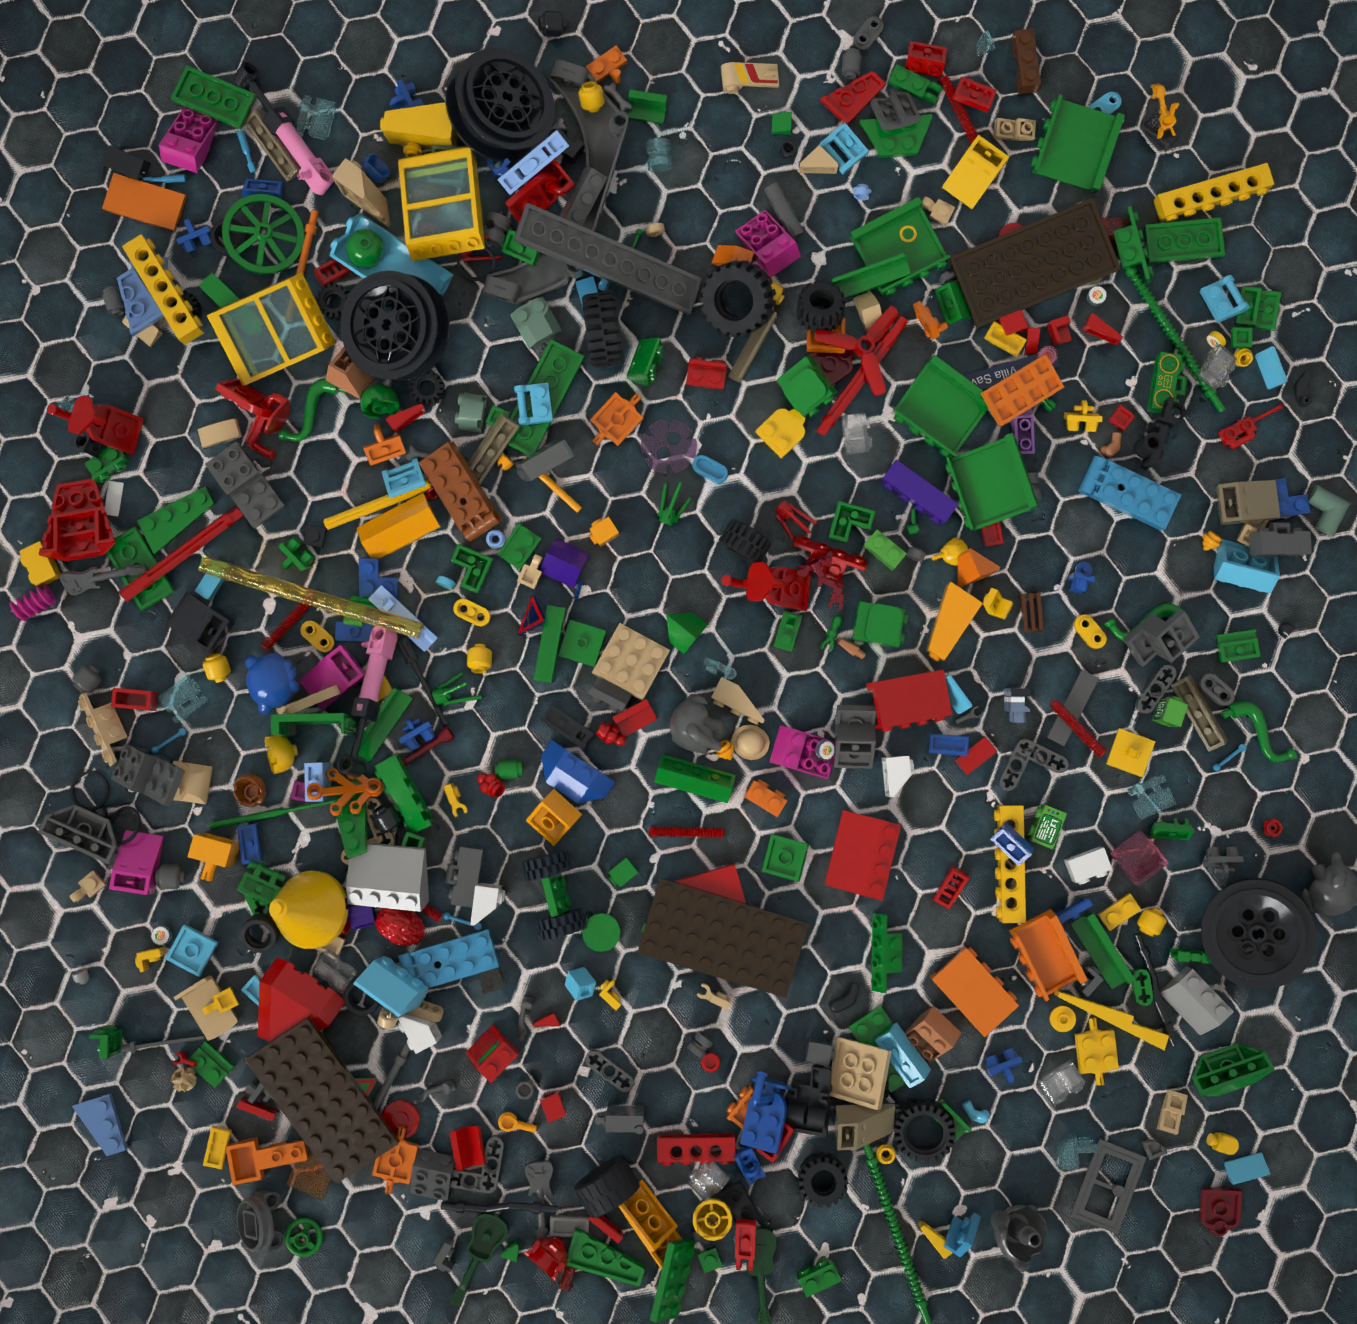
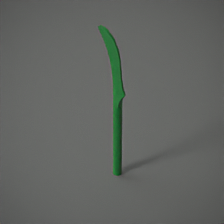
M334 799L304 806L273 809L209 822V828L212 830L277 817L293 811L328 805L337 801Z

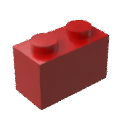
M113 688L111 707L157 711L158 692Z

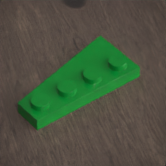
M205 486L137 520L153 554L157 555L167 544L169 545L191 523L215 505V502Z
M575 1227L566 1258L568 1261L566 1266L640 1287L645 1265Z

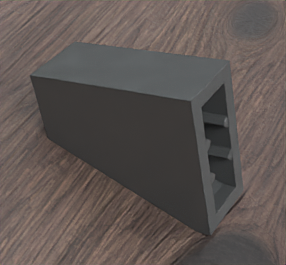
M565 439L553 440L516 464L518 468L517 473L522 480L532 481L572 458L574 454Z

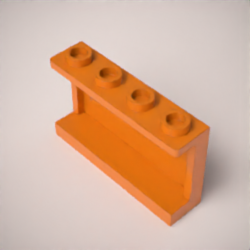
M1051 909L1009 930L1012 936L1010 941L1015 949L1018 948L1020 952L1018 958L1022 965L1026 964L1028 970L1025 972L1029 980L1034 981L1036 986L1033 988L1038 997L1042 996L1047 1002L1050 1000L1049 994L1076 980L1080 984L1088 981L1057 915Z
M962 946V950L937 973L934 972L929 977L973 1026L986 1037L1019 1007L1015 1002L1017 997L1010 990L1006 992L1002 988L1004 983L997 976L992 977L989 973L991 969L984 961L980 963L976 959L978 955L971 947L967 949L965 946Z

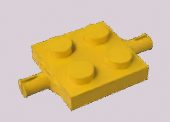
M1088 1018L1090 1030L1074 1034L1078 1069L1080 1074H1095L1096 1085H1104L1103 1073L1119 1069L1115 1032L1112 1029L1099 1030L1097 1028V1018Z

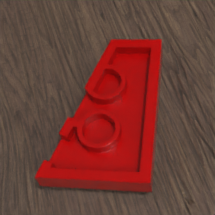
M871 71L852 81L849 85L843 88L840 87L835 92L821 97L819 101L842 123L845 122L848 125L871 102L872 98H875L885 88L886 82L874 71Z

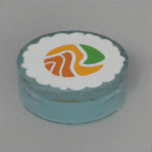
M1093 286L1087 293V301L1093 306L1103 304L1107 298V292L1102 286Z
M821 740L815 747V753L818 758L829 760L835 754V746L831 741Z
M164 925L155 927L151 932V940L156 945H165L172 938L171 930Z

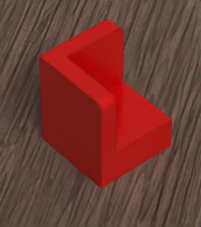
M1021 310L1003 316L997 321V323L1002 325L1006 336L1016 332L1020 334L1028 328Z
M1069 315L1052 320L1046 325L1053 347L1072 340L1068 325L1071 323Z
M560 1090L541 1097L540 1103L548 1123L566 1116Z

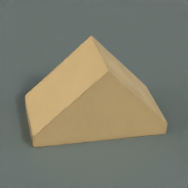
M820 145L799 166V173L836 174L838 170V163Z
M871 291L853 298L866 333L882 315L880 304Z

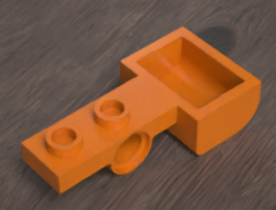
M251 1138L233 1142L225 1147L232 1185L262 1180L265 1177L264 1169L309 1159L307 1145L303 1140L289 1143L280 1142L269 1147L259 1148L258 1138Z

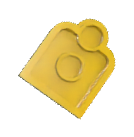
M778 409L755 433L782 459L803 439L805 435L803 426L805 417L795 409L790 411Z

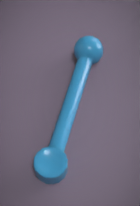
M180 728L177 734L159 746H154L151 749L152 753L157 754L161 748L179 736L186 735L187 730Z
M1240 744L1238 749L1219 764H1214L1213 769L1219 771L1221 766L1239 752L1246 751V745Z
M448 912L443 914L445 920L451 919L467 925L471 923L470 921L452 916ZM478 922L475 925H470L473 926L476 930H480L482 928V924L480 922Z

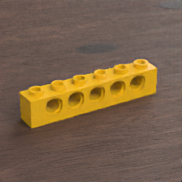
M1264 163L1158 194L1153 202L1159 221L1167 220V222L1177 220L1179 216L1185 215V217H1189L1202 209L1203 212L1215 208L1214 206L1229 205L1233 200L1239 199V201H1244L1254 194L1258 196L1264 195L1269 192V189L1274 185L1268 163ZM1247 180L1253 183V187L1248 185ZM1229 186H1233L1235 188V192H1232L1229 189ZM1211 191L1216 192L1217 197L1212 196ZM1193 196L1199 199V203L1193 200ZM1174 202H1179L1181 208L1176 207Z
M140 234L122 246L178 340L186 345L204 334L201 326H203L201 320L197 315L194 316L192 314L193 307L188 300L184 301L182 289L178 284L175 285L172 280L175 278L169 269L166 270L164 268L165 261L159 253L156 255L154 251L156 247L151 239H146ZM149 255V257L143 261L144 257ZM158 270V273L155 276H152L153 273ZM168 286L167 289L162 292L163 287ZM177 301V304L171 307L172 303ZM183 317H187L186 320L183 323H181V319Z
M997 805V810H994V820L997 821V829L994 830V834L1007 820H1011L1013 823L1012 828L1024 838V806ZM999 847L995 848V860H998V868H995V878L998 879L995 895L996 899H999V906L996 907V918H999V921L1002 923H1025V861L1019 866L1014 862L1013 867L1007 869L1005 862L1010 857ZM1009 878L1014 880V885L1011 888H1007L1005 885L1006 880ZM1013 897L1014 905L1008 908L1006 900Z

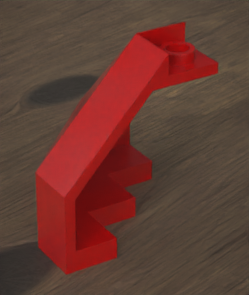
M276 958L259 981L258 1037L272 1041L308 1016H310L321 1031L331 1024L344 1005V1000L331 988L328 987L326 989L320 985L318 980L306 972L303 974L296 970L295 965Z

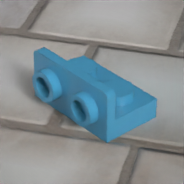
M974 1212L963 1221L954 1216L944 1247L959 1257L963 1256L973 1246L981 1216Z

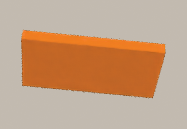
M113 173L102 209L176 232L187 196Z

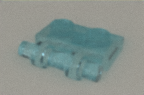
M304 95V99L299 107L301 109L300 115L295 123L297 125L296 131L299 134H303L304 128H308L309 137L328 141L336 103L317 98L315 105L310 104L312 97ZM308 112L313 113L311 121L306 120Z
M708 657L705 658L703 666L706 667L705 671L715 675L717 672L723 673L728 680H733L736 677L737 673L734 668Z
M187 675L158 697V700L168 713H172L174 710L177 711L178 714L172 718L176 724L181 720L185 721L189 718V714L196 709H201L203 704L208 701L205 695L197 698L196 694L201 689L191 675ZM190 699L191 704L184 709L182 704Z
M1164 775L1153 776L1148 781L1134 784V787L1127 790L1130 796L1137 794L1139 798L1132 801V804L1140 820L1177 805L1170 788L1165 787L1161 789L1160 787L1161 783L1166 782ZM1153 788L1154 792L1145 796L1144 791Z

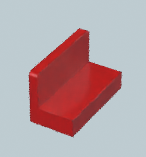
M647 699L612 717L625 737L657 720Z
M479 1125L461 1126L449 1132L456 1171L464 1170L474 1165L486 1164Z

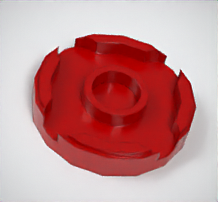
M395 1100L387 1105L382 1113V1117L396 1136L398 1127L407 1128L404 1139L412 1136L420 1125L419 1110L415 1104L408 1100Z

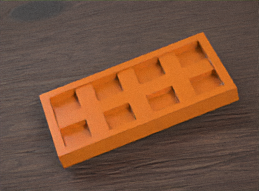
M1044 354L980 394L1000 427L1063 389L1064 385L1049 358Z

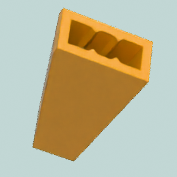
M949 582L945 587L926 651L929 653L928 656L936 662L946 659L983 604L952 582Z

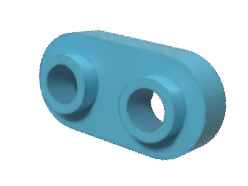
M1108 92L1088 108L1113 114L1121 105V97L1116 92ZM1109 99H1114L1115 103H1111Z

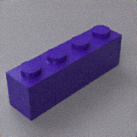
M895 460L881 480L887 490L897 492L901 500L914 504V508L918 512L928 514L930 516L929 519L937 525L939 523L943 525L958 506L957 502L898 460Z

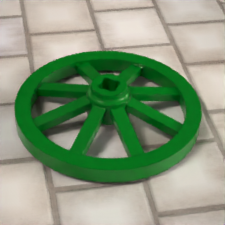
M253 194L238 200L230 207L223 221L222 237L229 256L240 267L252 273L270 275L286 270L298 259L304 243V229L299 215L287 202L268 194ZM258 202L265 203L262 222L256 219L246 207L247 205ZM270 204L280 207L287 213L273 223L268 224ZM241 209L255 227L230 224L235 214ZM292 219L296 227L297 237L273 230ZM266 230L267 234H260V231ZM229 231L254 235L234 249L230 241ZM272 238L296 244L294 251L287 259ZM258 241L257 263L254 265L239 255ZM266 243L269 244L281 263L273 266H262Z

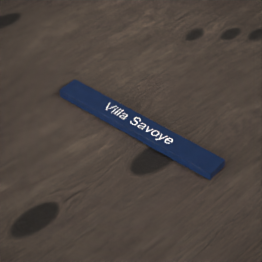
M1039 353L964 375V377L981 390H986L1037 359ZM1056 355V359L1052 363L1054 369H1058L1060 367Z

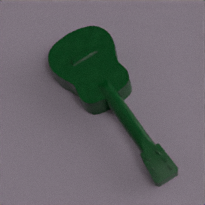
M479 1213L474 1220L472 1238L466 1249L472 1260L460 1286L456 1288L450 1299V1303L458 1307L462 1306L467 1292L466 1289L479 1261L489 1262L493 1257L495 1249L507 1237L508 1223L497 1213Z
M756 1226L753 1272L748 1271L749 1260L746 1259L747 1272L750 1275L757 1276L760 1310H758V1324H771L769 1309H767L765 1275L771 1274L774 1271L773 1255L776 1250V1236L773 1230L766 1226Z

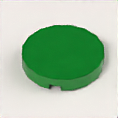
M597 913L589 917L586 921L588 927L582 930L583 940L586 945L598 952L609 951L615 947L621 934L620 925L616 919L606 913Z

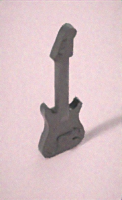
M128 564L125 568L94 574L98 567H91L81 572L65 571L61 573L60 580L70 595H78L87 589L100 588L101 584L97 583V581L124 575L143 574L147 571V567Z
M533 1161L525 1166V1174L530 1183L528 1195L530 1197L533 1193H536L537 1202H542V1204H545L544 1195H547L550 1200L553 1198L549 1186L553 1172V1165L550 1161ZM544 1212L537 1214L538 1227L535 1242L540 1237L545 1239L548 1231Z

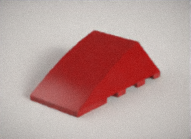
M93 479L57 484L51 505L53 510L47 520L48 528L47 532H44L42 540L44 543L39 550V556L72 561L105 555L115 544V539L97 482L93 481Z

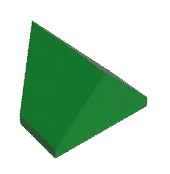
M694 613L666 614L669 643L685 654L708 624Z

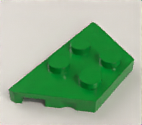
M932 114L920 115L921 120L919 122L893 130H882L877 119L860 120L859 126L865 131L868 136L867 139L875 147V152L879 158L913 156L919 152L932 120Z

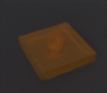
M307 1149L309 1159L295 1163L286 1185L322 1200L331 1177L312 1151Z

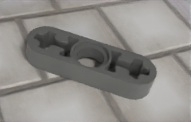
M1163 665L1158 668L1135 702V708L1139 713L1146 714L1154 710L1176 678L1177 673L1173 666ZM1163 670H1170V677H1165L1162 682L1156 680L1157 678H1163ZM1153 684H1158L1161 688L1158 695H1154L1151 692ZM1148 696L1155 698V700L1150 699L1148 701L1147 705L1149 706V708L1142 709L1143 705L1141 704V701H1147L1149 698Z
M593 1049L587 1053L585 1062L588 1067L622 1092H628L633 1088L634 1078L630 1073L599 1050ZM590 1055H598L597 1060L601 1063L603 1062V1060L607 1061L602 1065L601 1070L598 1069V1067L600 1066L599 1063L590 1062ZM608 1065L615 1068V1073L612 1076H608L604 1072V1068ZM619 1071L621 1072L620 1077L622 1079L629 1078V1086L625 1085L623 1087L621 1085L622 1081L618 1078L617 1081L613 1080L617 1077Z

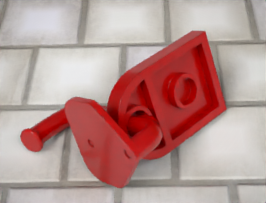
M554 159L550 162L554 168L551 173L546 172L542 168L534 175L535 177L505 202L518 223L526 203L546 210L556 201L559 195H565L576 187ZM561 180L565 182V184L562 187L560 183Z
M238 378L219 382L215 390L220 392L222 397L234 401L239 408L256 414L246 437V444L272 461L276 455L275 450L267 449L259 444L258 441L263 430L266 434H271L279 431L285 425L291 412L290 401L278 393H273L266 397L248 384L243 386Z
M88 396L78 397L72 412L58 408L55 404H50L47 407L48 414L69 421L68 430L70 433L82 434L86 429L92 440L130 455L134 454L144 421L143 418L111 405L100 404L94 406L92 398Z
M755 562L749 568L748 579H737L730 575H724L721 579L724 586L729 585L746 589V596L750 601H763L766 598L772 605L807 611L811 573L804 577L797 575V570L787 567H773L770 569L767 563Z

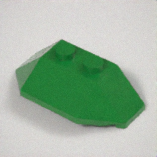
M1236 1043L1202 1055L1192 1075V1080L1200 1096L1218 1097L1255 1084L1273 1072L1275 1068L1266 1051Z

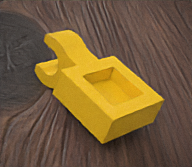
M453 783L443 786L448 801L452 806L453 815L455 817L458 816L457 809L459 807L463 809L464 813H467V806L459 802L458 797H461L458 787H454Z
M230 987L212 996L214 1002L203 1007L202 1010L205 1015L217 1009L222 1014L239 1005V1002Z

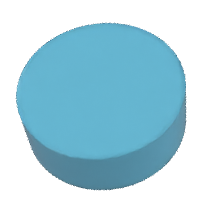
M441 575L436 580L437 584L449 590H453L456 585L453 580Z

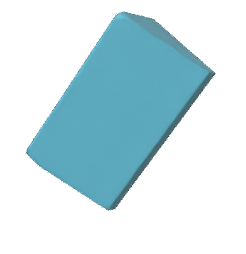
M1274 346L1255 355L1267 389L1270 390L1281 386L1288 381Z
M215 559L195 589V592L205 599L212 601L232 569Z
M951 675L946 676L950 704L957 714H961L971 708L972 703Z
M1262 1152L1224 1162L1228 1180L1232 1184L1270 1175Z

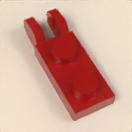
M737 1219L735 1241L736 1270H741V1260L747 1259L749 1260L748 1271L753 1272L756 1220Z

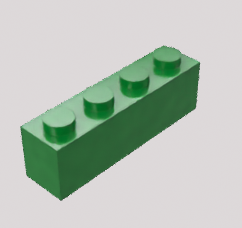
M398 753L377 763L374 772L379 780L382 779L386 785L384 790L395 801L393 805L396 811L403 815V823L406 829L415 833L431 826L434 817Z

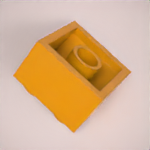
M553 789L540 802L526 821L555 846L582 814Z

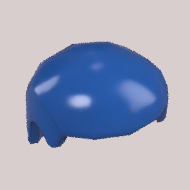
M373 153L368 155L362 162V170L374 183L384 182L391 174L384 161Z

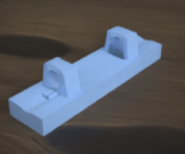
M555 130L500 176L498 181L511 195L569 147V144L559 131Z
M382 585L368 598L424 652L438 638Z

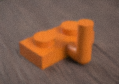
M616 45L588 64L586 69L589 70V73L597 83L610 76L615 83L619 84L621 82L619 69L627 64V59Z
M921 301L913 304L916 318L924 327L927 337L935 339L940 336V332L948 329L946 322L939 324L937 318L932 317L928 306L924 307Z
M379 423L374 425V435L377 442L363 446L370 466L406 453L400 434L384 439L382 426Z

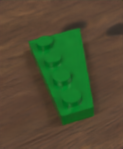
M356 779L350 781L354 785H361ZM356 793L342 807L341 814L336 816L345 854L348 859L367 853V801L362 805L360 813L353 814L350 812V803L356 801L363 793ZM343 794L331 795L332 800L336 799L338 801ZM355 805V806H353L352 808H353V809H358L359 806H356V805Z

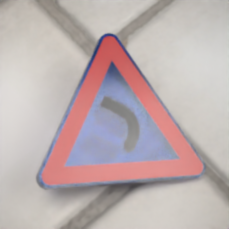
M531 596L518 630V635L520 636L546 622L535 596Z

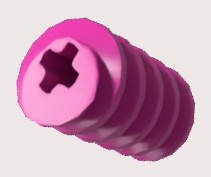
M43 583V590L37 586V593L30 590L31 597L23 594L24 601L16 598L17 605L12 601L9 602L10 608L18 618L28 621L29 617L33 618L36 613L40 614L42 609L47 610L49 605L54 606L56 604L55 596L46 584Z

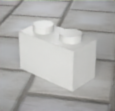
M1100 846L1064 859L1071 881L1078 882L1079 885L1089 882L1091 877L1096 876L1100 878L1108 875L1107 871L1113 870L1105 848Z

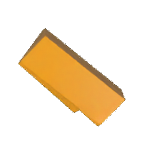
M424 493L356 529L360 541L370 558L381 559L425 537L424 535L440 528V525Z
M641 1179L639 1181L640 1187L635 1194L618 1207L662 1270L668 1242L681 1240L682 1238L675 1230L678 1225Z

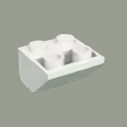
M404 1014L398 1018L399 1029L402 1033L405 1032L408 1038L407 1044L411 1051L414 1050L415 1054L436 1044L442 1037L435 1022L409 1014Z

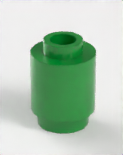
M517 759L498 761V765H495V774L499 776L500 780L519 778V776H523L522 761H517Z

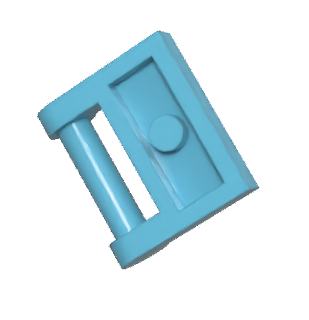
M845 122L819 144L838 163L839 171L842 175L869 153V150ZM834 142L849 161L845 163L830 146V143Z
M1228 275L1222 280L1200 290L1217 323L1245 312L1250 308L1248 302L1244 301L1238 291L1232 275ZM1227 286L1238 305L1237 307L1232 306L1223 287Z
M548 383L517 385L514 387L518 399L519 425L553 422ZM530 392L533 417H527L524 394Z
M414 458L412 462L391 470L385 469L381 471L390 498L426 485L418 458Z

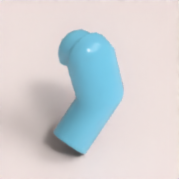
M970 1100L962 1104L970 1120L985 1123L990 1118V1113L987 1110H975Z

